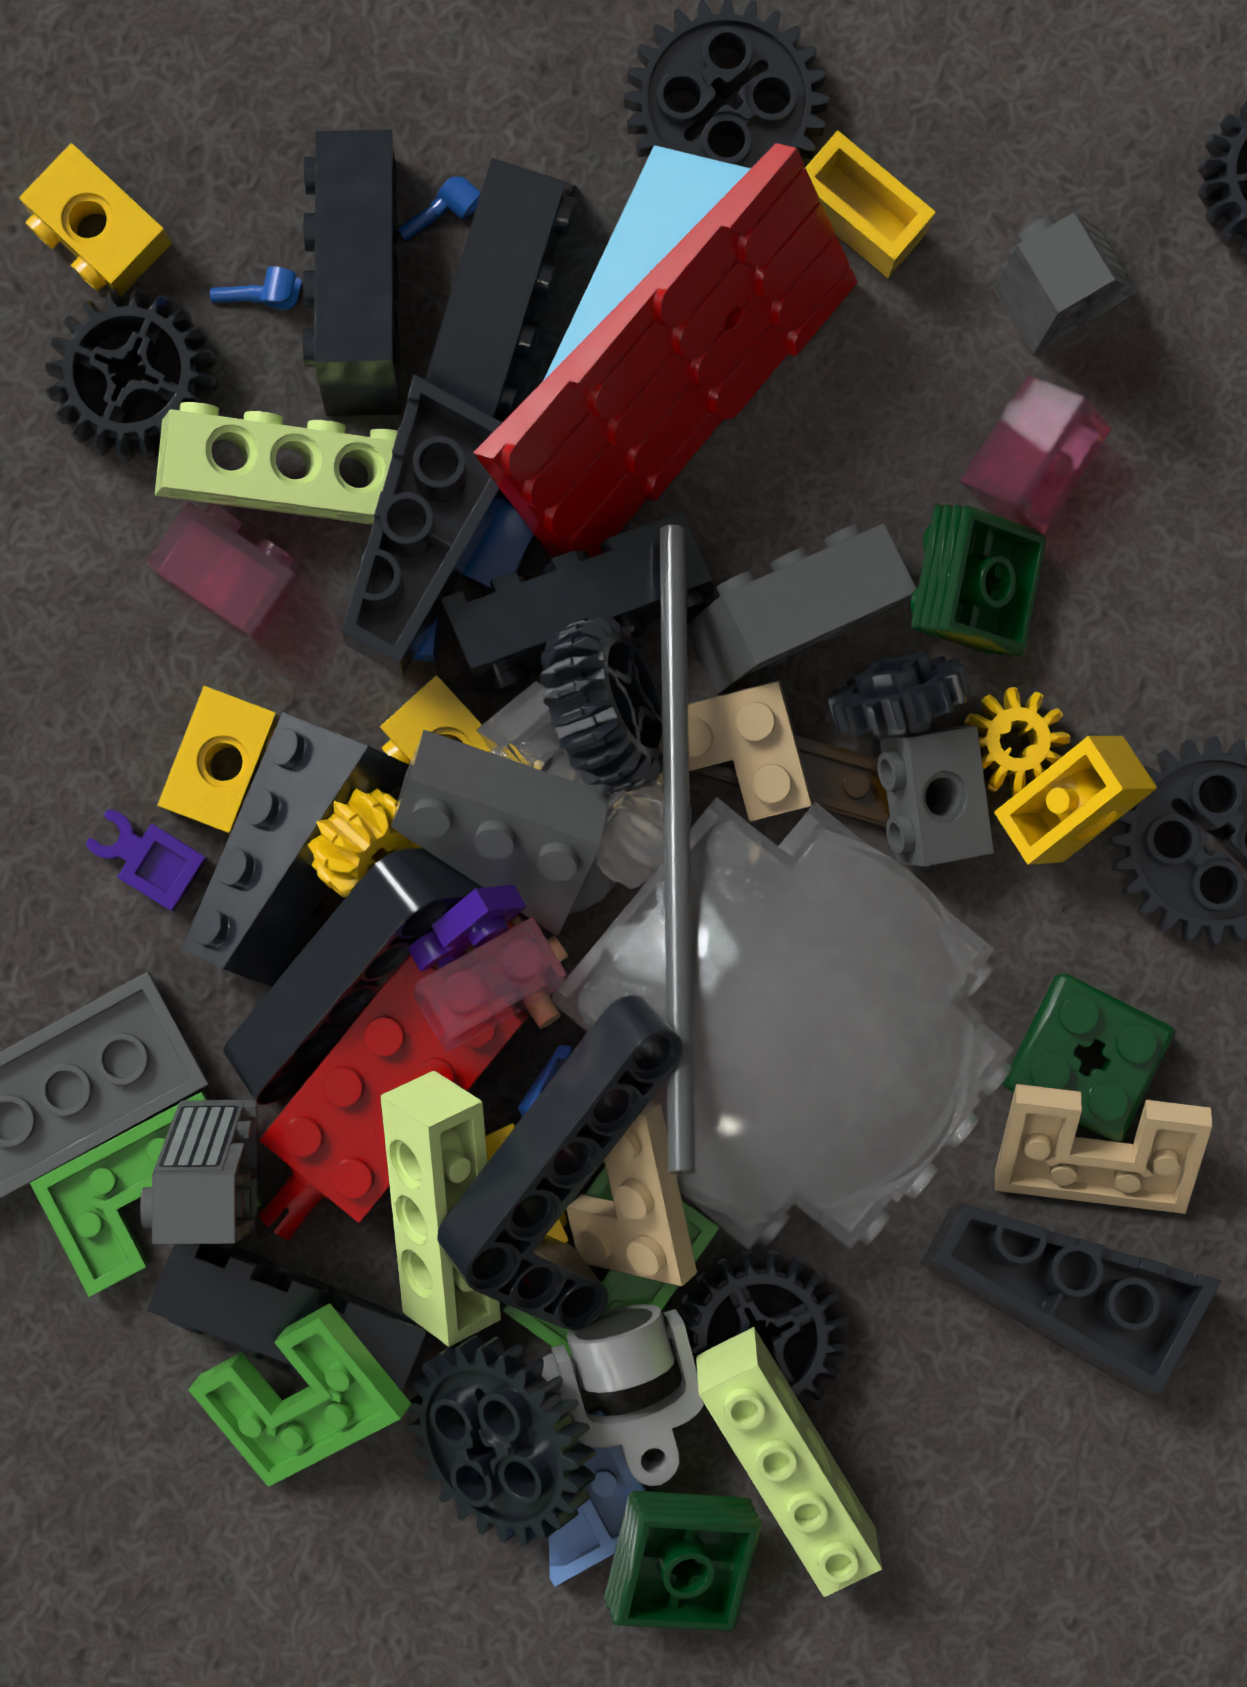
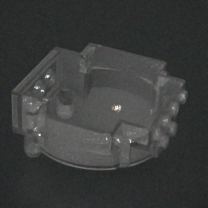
M717 797L690 829L696 1172L694 1174L676 1175L680 1193L747 1249H750L757 1239L767 1246L790 1218L787 1212L794 1204L849 1249L858 1240L867 1246L890 1219L891 1216L883 1210L890 1200L898 1202L904 1194L909 1195L912 1199L916 1198L936 1174L938 1168L930 1162L946 1144L956 1148L975 1127L979 1117L972 1111L981 1101L976 1096L980 1090L987 1096H990L1013 1068L1005 1060L1014 1048L986 1026L983 1016L963 999L965 995L970 998L993 971L994 968L985 961L995 949L949 912L932 891L911 871L890 856L869 846L817 802L810 807L782 843L777 846ZM664 862L549 999L587 1032L609 1005L624 996L630 995L643 997L666 1021ZM666 1080L650 1101L661 1102L668 1134Z

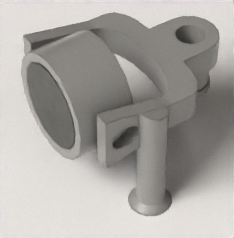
M635 1304L606 1310L594 1323L587 1327L569 1330L567 1341L572 1356L569 1357L564 1344L552 1347V1353L542 1358L544 1360L542 1377L550 1381L555 1377L561 1376L563 1383L558 1391V1395L562 1400H578L579 1405L570 1415L573 1421L584 1422L590 1426V1430L579 1437L583 1444L593 1448H608L620 1445L624 1460L633 1478L641 1484L655 1486L669 1481L676 1473L679 1465V1452L672 1428L682 1425L695 1417L703 1408L704 1402L698 1393L697 1371L685 1324L676 1309L664 1312L663 1318L659 1307L651 1304ZM671 1339L682 1375L680 1386L671 1395L653 1405L621 1415L597 1416L588 1414L584 1410L574 1369H576L581 1388L588 1392H614L635 1387L657 1378L671 1368L674 1364V1354L669 1340ZM655 1448L651 1452L652 1460H647L643 1454L645 1451Z

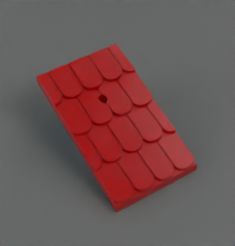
M775 143L752 168H746L654 145L543 382L473 452L551 558L573 550H587L590 558L602 554L600 544L607 538L618 535L647 499L656 501L723 419L730 420L737 416L787 355L797 356L858 283L852 268H849L850 264L838 237L834 235L835 231L822 202H818L820 198L806 168L802 167L804 163L797 148Z

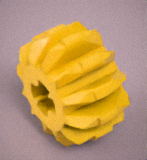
M1010 687L1004 694V709L996 698L992 695H987L980 703L988 719L978 714L970 713L966 716L964 724L966 726H977L978 734H981V737L978 738L982 755V768L984 770L989 766L993 770L987 781L986 789L990 792H996L1003 784L1005 777L1009 776V789L1012 796H1014L1026 786L1025 774L1030 782H1032L1044 772L1041 765L1049 768L1062 757L1049 749L1050 747L1067 745L1070 742V735L1065 732L1050 733L1048 727L1059 721L1063 714L1056 708L1041 717L1037 713L1043 703V695L1041 693L1034 692L1027 700L1025 707L1022 708L1018 689ZM1011 726L1020 728L1018 736L1021 737L1026 733L1030 741V746L1020 751L1018 758L1009 756L1012 748L1009 747L1004 751L999 741L1000 738L1010 732Z
M356 789L351 794L347 804L334 801V813L328 819L316 821L321 834L308 844V847L314 854V861L311 866L317 871L318 877L343 898H346L369 869L385 856L402 849L422 848L391 827L398 801L390 794H384L379 789L374 790L370 794Z

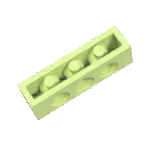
M197 402L181 403L180 411L170 409L163 418L155 496L373 525L374 513L380 492L383 491L392 459V450L397 430L372 429L370 430V437L345 434L346 425L338 422L311 420L308 421L307 428L282 425V416L261 411L245 412L244 419L218 416V407ZM219 440H227L234 443L242 453V467L234 471L219 467L212 457V444ZM291 449L302 456L306 466L303 478L290 479L278 470L276 465L278 450ZM351 457L363 463L368 473V481L365 487H352L342 479L339 471L342 458Z
M434 1070L380 1096L403 1313L450 1347L501 1320L499 1301L470 1288L440 1248L437 1240L438 1229L443 1220L488 1162L482 1101Z
M753 1327L696 1355L699 1396L823 1597L882 1570L876 1527L755 1328Z

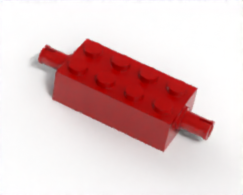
M512 921L507 923L510 930L502 939L488 947L474 949L467 959L461 957L446 969H441L436 962L428 970L420 972L410 955L262 1135L259 1141L287 1163L293 1172L266 1207L262 1208L258 1213L260 1220L269 1227L286 1208L289 1209V1213L273 1231L275 1234L283 1239L291 1240L294 1232L323 1197L330 1199L355 1221L360 1223L390 1189L380 1095L434 1070L469 1092L531 1015L501 992L497 985L525 948L529 947L533 942L521 929L515 933L502 949L500 947L501 943L516 926Z

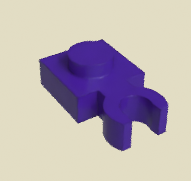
M107 809L103 816L118 826L120 831L119 839L111 846H104L101 842L89 838L85 843L87 848L93 854L105 859L122 858L127 861L117 878L170 911L175 912L208 860V857L152 823L143 837L140 838L136 835L135 827L127 816Z
M515 885L475 888L431 925L434 931L418 939L408 950L420 972L428 970L436 962L441 969H446L463 956L464 950L471 944L475 949H482L502 939L510 930L507 923L527 906Z

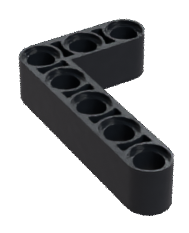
M423 848L395 851L379 860L370 868L224 1046L223 1053L256 1103L268 1105L293 1092L411 955L408 950L410 946L421 937L434 931L431 925L475 888L483 887Z
M636 995L624 996L614 1001L604 1010L451 1209L438 1229L437 1240L440 1248L470 1288L480 1294L568 1330L582 1329L594 1323L604 1312L609 1295L606 1287L577 1250L571 1245L546 1234L674 1071L682 1058L683 1044L681 1038L643 997Z

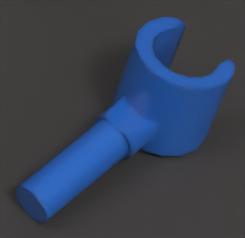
M459 176L451 177L440 188L436 196L437 199L432 201L430 206L400 226L398 231L405 241H408L438 218H441L448 209L462 221H465L476 210L481 192L466 178Z
M270 266L267 268L263 286L250 284V286L213 287L210 289V300L212 303L251 301V303H262L268 307L280 310H289L297 303L302 280L297 278L292 270Z

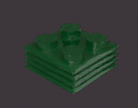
M936 504L931 524L926 528L923 536L925 555L919 586L911 597V612L913 614L911 626L913 630L992 655L995 653L998 655L1005 654L1021 657L1026 647L1047 539L1045 533L970 505L961 506L956 504L952 506L946 504L944 506Z
M1058 974L1054 977L1002 1083L1006 1089L1012 1092L1015 1091L1016 1084L1081 1092L1082 1111L1078 1125L1109 1141L1121 1142L1175 1035V1029L1068 974ZM1095 1041L1100 1045L1097 1054L1104 1059V1063L1101 1069L1090 1068L1083 1075L1079 1072L1081 1061L1073 1056L1074 1050L1077 1046L1089 1047Z
M649 1491L630 1492L604 1596L607 1609L610 1610V1616L613 1618V1624L630 1627L734 1631L737 1627L762 1527V1521L758 1519L759 1515L755 1512L751 1499Z

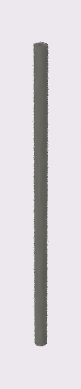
M666 525L660 528L666 1023L681 1038L683 1044L682 1058L667 1078L668 1173L686 1175L696 1172L686 529L680 525Z

